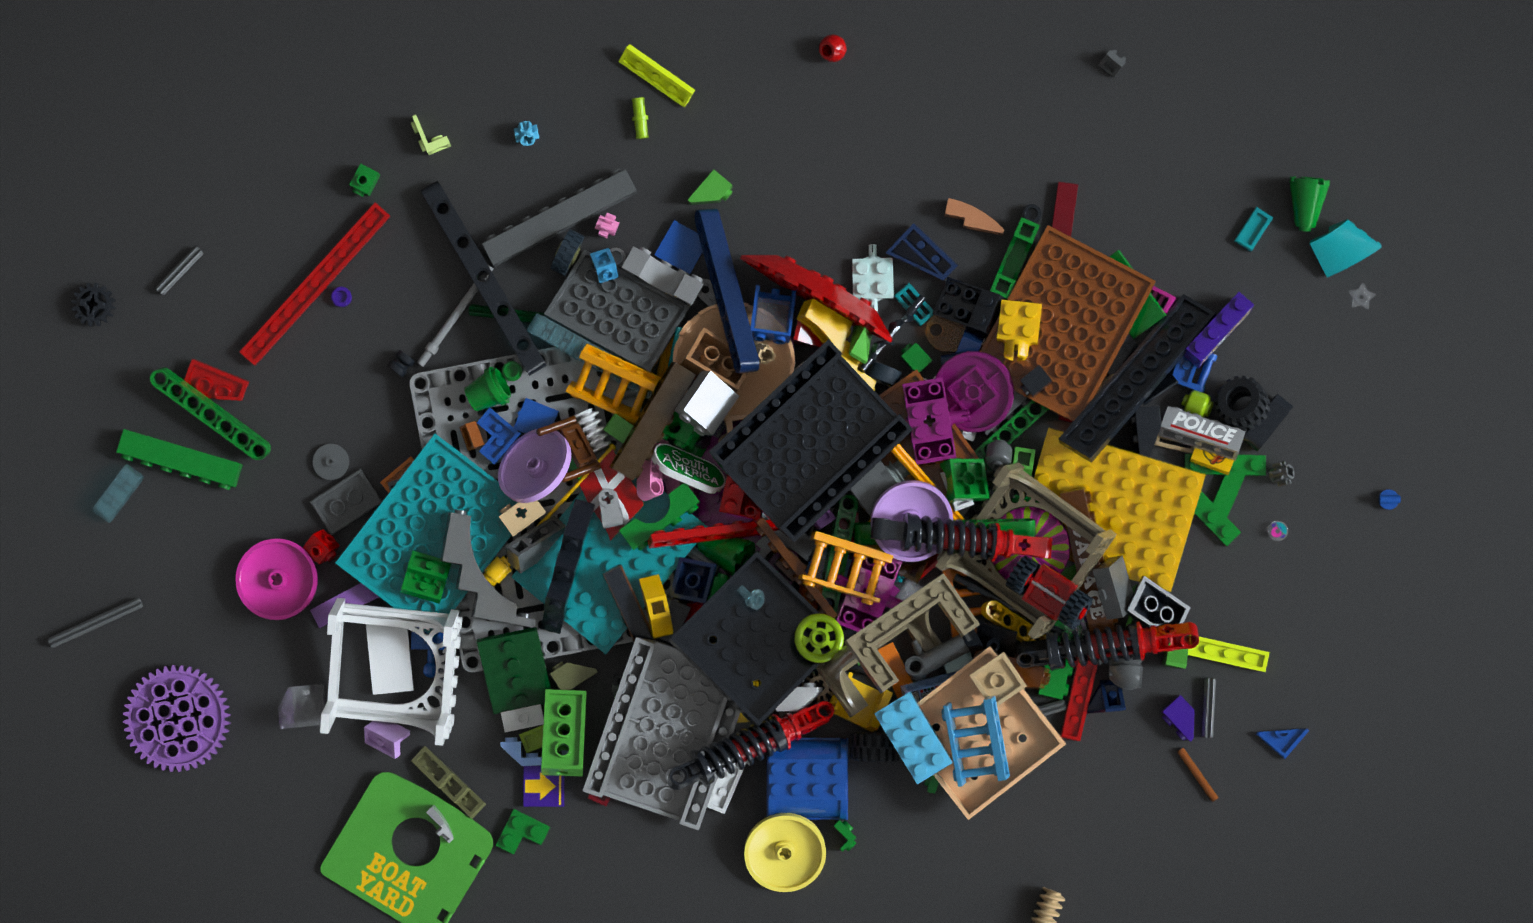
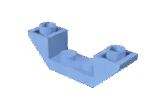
M517 737L505 738V742H500V746L521 766L541 765L542 757H538V753H526V757H523L522 741H517ZM562 750V755L568 753L567 751Z

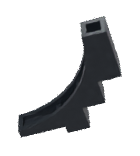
M578 499L574 501L555 563L552 581L546 595L541 629L561 633L578 563L595 507L593 503Z

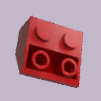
M727 475L719 512L756 520L759 519L761 510Z

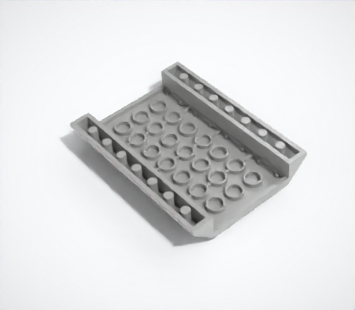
M636 637L582 791L601 798L604 795L679 820V824L699 830L718 776L715 774L716 779L714 783H711L708 787H705L701 781H698L680 790H673L669 787L667 783L668 776L673 768L691 761L690 751L700 750L703 746L709 747L712 742L719 743L720 739L724 737L729 739V736L734 732L740 711L675 647L656 640ZM680 775L672 776L676 782L683 781Z

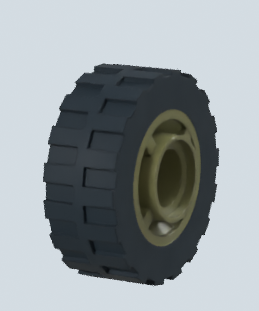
M569 229L564 240L561 241L557 248L550 269L565 276L580 252L584 236Z

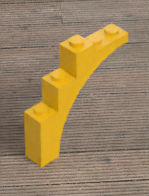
M815 299L804 301L797 320L807 326L819 338L822 344L829 339L840 350L841 356L875 391L877 381L859 371L858 367L862 362L849 355L850 342L846 341V339L851 334L850 328L853 322Z

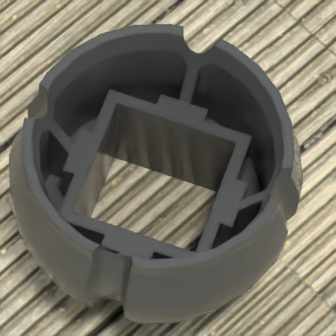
M1121 656L1120 661L1115 663L1112 657H1110L1109 680L1125 690H1134L1142 687L1143 666L1141 660H1133L1131 657L1130 661H1125L1123 656Z

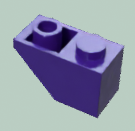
M1178 695L1161 711L1163 714L1161 718L1169 726L1172 724L1177 729L1175 733L1183 741L1187 739V741L1191 742L1194 739L1195 710L1181 695Z

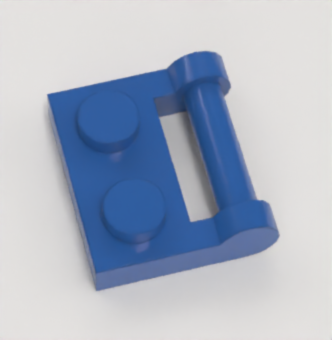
M1212 353L1205 361L1197 384L1192 383L1197 367L1184 356L1175 365L1172 375L1177 379L1178 385L1204 393L1206 389L1204 386L1212 364L1216 362L1218 356Z

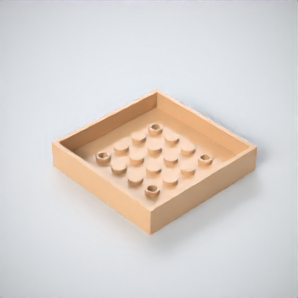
M991 646L918 702L931 726L935 723L940 725V730L935 732L952 760L947 724L942 719L941 711L948 702L952 703L953 709L979 706L984 703V696L969 675L998 656ZM1024 689L997 706L1010 777L1007 780L998 781L997 776L990 774L978 776L976 780L971 779V777L966 778V783L958 787L957 781L955 782L953 778L954 762L934 774V777L968 820L1066 745V742ZM983 713L954 718L956 729L984 726L987 723L986 715H983ZM987 734L958 738L960 750L989 746V743H991L990 735ZM1021 734L1026 735L1027 740L1025 742L1019 740ZM990 754L962 758L964 770L993 766L995 763L994 756Z

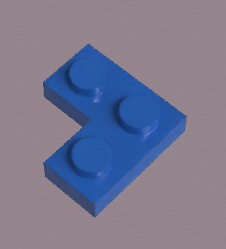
M491 408L477 421V424L492 435L479 452L495 465L521 433Z

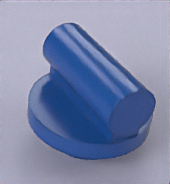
M1388 489L1380 493L1378 501L1382 508L1391 510L1401 502V497L1395 491Z

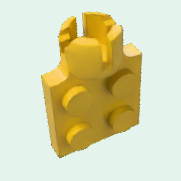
M1001 300L997 341L1004 342V357L1013 361L1015 350L1018 351L1017 361H1024L1028 357L1029 346L1038 345L1042 304Z

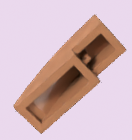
M948 198L945 217L964 220L963 228L1003 235L1004 229L986 213L964 202Z

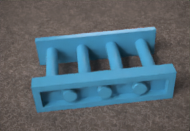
M995 696L986 697L983 700L984 703L979 706L953 709L951 702L943 706L944 709L941 711L942 719L947 724L955 767L953 769V778L955 782L957 781L958 787L963 786L966 783V778L994 774L997 776L998 781L1007 780L1010 777ZM982 713L986 715L987 723L984 726L956 729L955 717ZM980 734L990 735L991 743H989V746L960 750L958 738ZM985 754L994 756L995 763L993 766L964 770L962 758Z

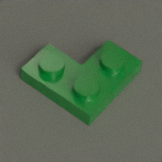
M513 809L496 846L515 854L523 837L542 845L550 826Z

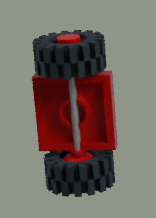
M1026 555L1017 562V565L1014 566L1013 571L1009 574L1010 577L1007 578L1006 587L1020 596L1024 594L1022 600L1053 620H1059L1071 629H1075L1083 621L1087 611L1091 608L1093 599L1081 590H1078V585L1045 564H1042L1040 567L1039 563Z

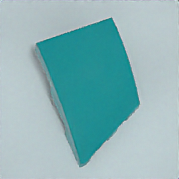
M1348 219L1330 226L1328 233L1310 240V245L1326 277L1349 268L1382 248L1380 242L1373 240L1365 231L1357 228Z

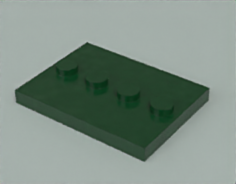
M537 627L477 639V646L494 714L545 704V689L551 690Z

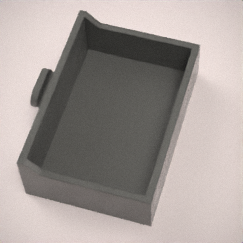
M1122 555L1110 557L1101 566L1092 570L1106 620L1123 618L1127 614L1125 610L1133 596V590Z

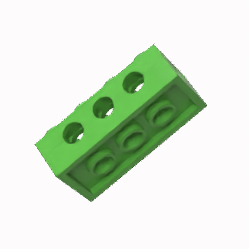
M545 689L542 775L583 777L586 691ZM563 711H567V712H569L570 714L564 716V715H561L560 713L563 712ZM561 731L569 732L567 735L559 734ZM565 750L568 753L565 755H560L558 752Z

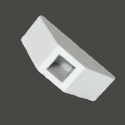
M804 683V687H797L776 710L798 712L807 708L822 692V687H816V683Z

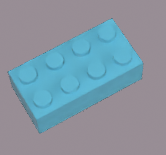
M911 691L874 713L917 784L953 763L952 758Z

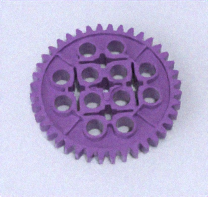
M172 665L171 671L167 666L164 667L163 673L160 669H156V676L149 672L150 679L142 677L144 684L136 683L138 690H131L134 697H127L131 704H125L129 712L123 713V715L128 717L123 723L129 724V727L124 729V731L131 733L126 739H133L130 747L137 746L134 752H142L140 759L148 757L147 764L154 761V768L161 764L163 771L166 770L167 766H169L170 772L174 771L175 766L178 772H182L183 766L186 771H189L190 764L194 768H198L197 762L204 765V758L211 760L210 753H218L215 747H223L219 741L227 739L222 734L229 732L224 727L231 724V722L225 720V718L231 716V714L225 713V710L230 708V706L223 705L227 698L220 697L224 691L216 690L219 684L211 685L213 678L206 680L207 673L199 676V669L192 673V667H188L185 671L184 665H180L177 671L176 665ZM178 681H183L185 684V689L182 692L176 690V683ZM159 685L165 688V694L161 697L156 694V688ZM171 693L173 694V696H183L188 694V696L177 698V700H174V704L171 701H163L157 703V701L165 700L171 697ZM203 696L209 699V705L205 708L200 705V699ZM184 700L189 703V710L186 712L180 709V704ZM163 705L169 707V714L165 717L160 713ZM195 708L197 709V711H201L202 714L198 716V720L196 717L192 716V713L195 712ZM144 709L150 714L147 721H143L140 717V713ZM176 714L177 716L187 715V717L178 720V723L177 721H167L175 717ZM207 716H211L214 720L211 727H207L204 724V719ZM156 717L157 720L162 721V724H159L158 729L157 726L152 725V722L155 721ZM188 720L194 724L191 732L186 731L184 728V724ZM167 725H171L174 729V733L170 737L164 732ZM148 729L154 733L151 741L145 739V732ZM179 733H181V735L183 736L197 734V736L189 737L183 740V744H181V741H171L166 743V741L176 739V737H179ZM192 740L198 744V749L195 752L189 749V743ZM171 745H175L178 748L176 756L169 754V747Z

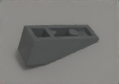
M552 516L506 545L508 563L519 573H523L534 566L564 533L566 525L555 516Z

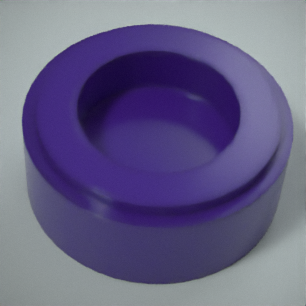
M337 287L331 294V300L338 307H346L352 301V294L345 287Z

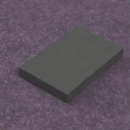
M361 468L310 501L332 536L383 502Z

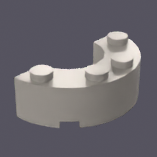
M633 246L621 268L683 303L685 301L687 305L692 306L703 286V279L695 274L689 276L690 274L681 269L676 271L672 269L673 265L664 260L659 262L650 255L651 252L644 247L638 249Z

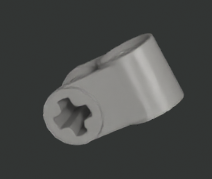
M613 489L602 490L599 494V504L603 528L624 525L617 492ZM606 492H609V495L614 496V499L610 501V504H608L606 500H603V497L606 496Z

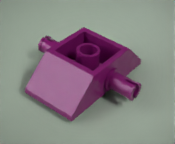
M943 377L902 384L907 413L905 421L913 428L910 436L916 464L920 465L957 458L951 426L956 423L971 422L970 416L961 417L969 415V409L954 412L948 410ZM927 417L935 421L932 423V427L924 424L923 421H926Z
M866 557L862 561L854 591L864 593L863 590L867 589L874 563H872L873 559ZM893 558L891 563H885L882 566L873 597L881 599L880 603H873V606L861 603V598L842 593L835 620L841 626L859 632L881 617L885 607L892 609L897 604H900L903 600L891 596V590L902 561ZM837 574L835 585L846 588L849 577Z

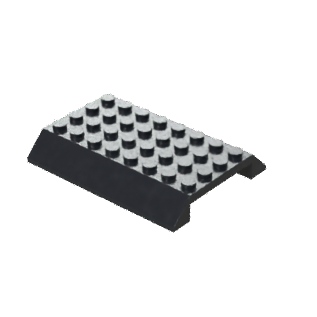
M829 339L709 451L722 470L769 520L793 542L803 535L913 430L901 415H897L841 356L840 350Z

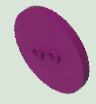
M980 351L959 353L947 360L936 375V378L943 377L948 410L954 412L969 409L970 414L961 417L970 416L971 422L956 423L955 425L959 430L966 432L989 430L1003 421L1012 407L1014 385L1011 375L1003 363L990 354Z

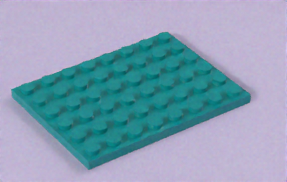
M434 434L336 561V564L393 608L450 614L451 609L455 610L468 593V591L456 589L460 565L451 564L440 604L400 593L412 551L440 558L448 513H454V509L466 511V515L471 516L470 539L473 554L479 569L483 573L512 535L499 518L502 515L500 510L509 504L513 507L518 502L510 499L501 490L496 479L437 434ZM517 508V518L522 517L524 519L527 512L526 508ZM430 628L429 631L427 629H424V631L428 634L433 630V628Z
M635 478L631 481L637 488V479ZM583 491L575 498L587 502ZM663 491L661 495L648 501H643L644 506L628 523L635 518L644 523H655L663 519L670 508L669 495ZM574 501L559 518L565 525H567ZM593 512L572 585L564 621L603 653L607 654L627 630V627L602 573L621 564L643 610L645 603L639 579L659 574L663 585L677 568L679 557L685 558L697 543L650 549L647 546L641 551L638 549L633 550L620 532L610 541L602 522ZM686 512L681 516V522L674 527L670 524L664 530L672 532L677 528L689 530L695 526H707L693 514L689 515ZM563 534L537 564L523 573L516 571L511 577L543 604H545L546 595L552 581Z

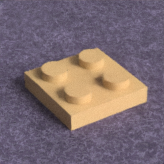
M1004 652L969 675L984 698L988 696L996 697L997 706L1027 687Z

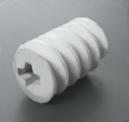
M593 408L576 414L575 417L576 419H581L578 423L580 427H583L584 434H587L586 438L590 442L589 444L593 452H597L609 446L611 441H604L608 433H601L605 426H598L602 421L601 418L595 419L599 411H592Z

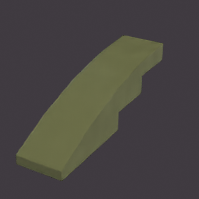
M426 746L411 760L470 818L473 819L486 805L468 785Z

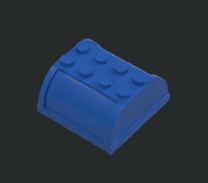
M801 738L797 741H791L790 750L776 751L773 756H767V817L778 813H793L809 820H848V738Z

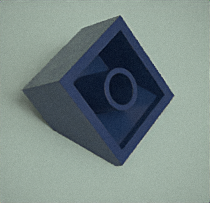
M679 557L670 597L681 602L704 605L709 599L717 565Z

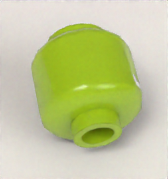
M1193 390L1189 395L1186 394L1182 401V405L1185 406V412L1196 413L1203 418L1210 415L1214 404L1211 401L1210 395L1197 390Z

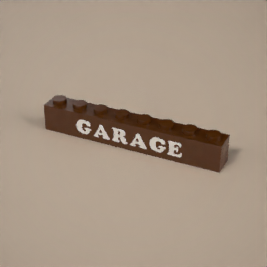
M1086 487L1066 490L1060 493V498L1096 523L1095 512L1091 511L1089 503H1092L1091 493L1086 491ZM1067 526L1076 572H1078L1090 555L1085 551L1090 542ZM1104 554L1093 569L1098 568L1105 562ZM1091 571L1080 587L1082 592L1093 599L1091 608L1087 611L1086 615L1090 635L1093 634L1094 628H1099L1100 632L1104 633L1106 626H1109L1111 631L1115 632V623L1118 622V618L1106 620L1094 574Z

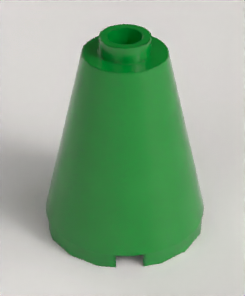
M1290 176L1289 182L1295 226L1299 227L1300 231H1311V228L1316 227L1330 186V180L1302 176L1300 179L1296 178V176Z
M741 538L697 543L699 552L731 576L752 557L756 549L754 542Z

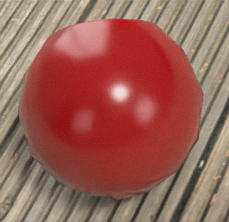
M827 35L819 44V53L828 62H838L845 56L847 51L845 41L838 35Z

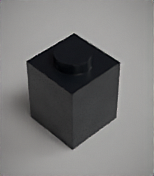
M1038 365L1020 380L1022 384L1020 388L1027 396L1031 394L1034 398L1052 383V379Z

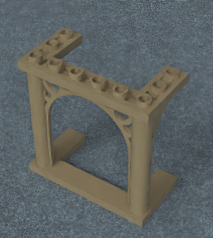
M1019 462L1003 467L1000 466L993 475L995 477L992 482L995 484L992 489L994 491L993 495L982 503V511L972 519H990L991 517L1000 519L1008 511L1022 506L1038 507L1051 513L1090 542L1085 550L1090 555L1072 579V582L1078 585L1077 589L1079 590L1117 534L1111 529L1104 530L1023 471L1025 467ZM1011 489H1016L1019 492L1020 498L1017 503H1013L1010 499ZM1025 492L1027 493L1026 496L1031 497V500L1028 502L1024 500ZM1004 497L1007 502L1006 508L1001 507L1004 503ZM955 549L951 556H948L945 550H943L942 554L938 555V563L936 564L938 569L943 571L952 568L968 575L1035 623L1028 632V635L1033 639L1045 635L1046 632H1050L1057 622L1022 600L1024 594L1020 596L1006 587L1007 580L998 572L990 560H987V564L984 565L983 561L980 563L977 561L981 560L979 555L969 558L968 551H965L964 556L959 557Z
M944 573L845 641L846 645L833 656L832 660L820 663L816 667V670L850 718L867 707L868 704L845 671L859 662L880 693L893 686L899 679L877 649L905 630L913 640L918 641L924 653L942 644L929 623L928 614L931 607L938 603L961 637L980 625Z

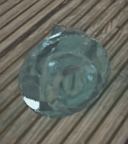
M743 585L737 590L746 599L747 606L752 609L758 610L764 604L765 597L762 590L755 589L750 593Z

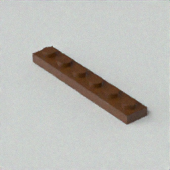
M763 517L755 521L757 525L755 527L756 531L761 537L766 536L769 540L768 547L774 554L778 552L782 557L780 560L781 564L786 570L791 569L794 573L792 578L799 587L803 585L807 590L804 593L811 603L815 601L819 606L817 611L820 614H826L835 618L837 616L836 612L817 587L806 586L803 584V580L798 579L799 575L807 576V574Z

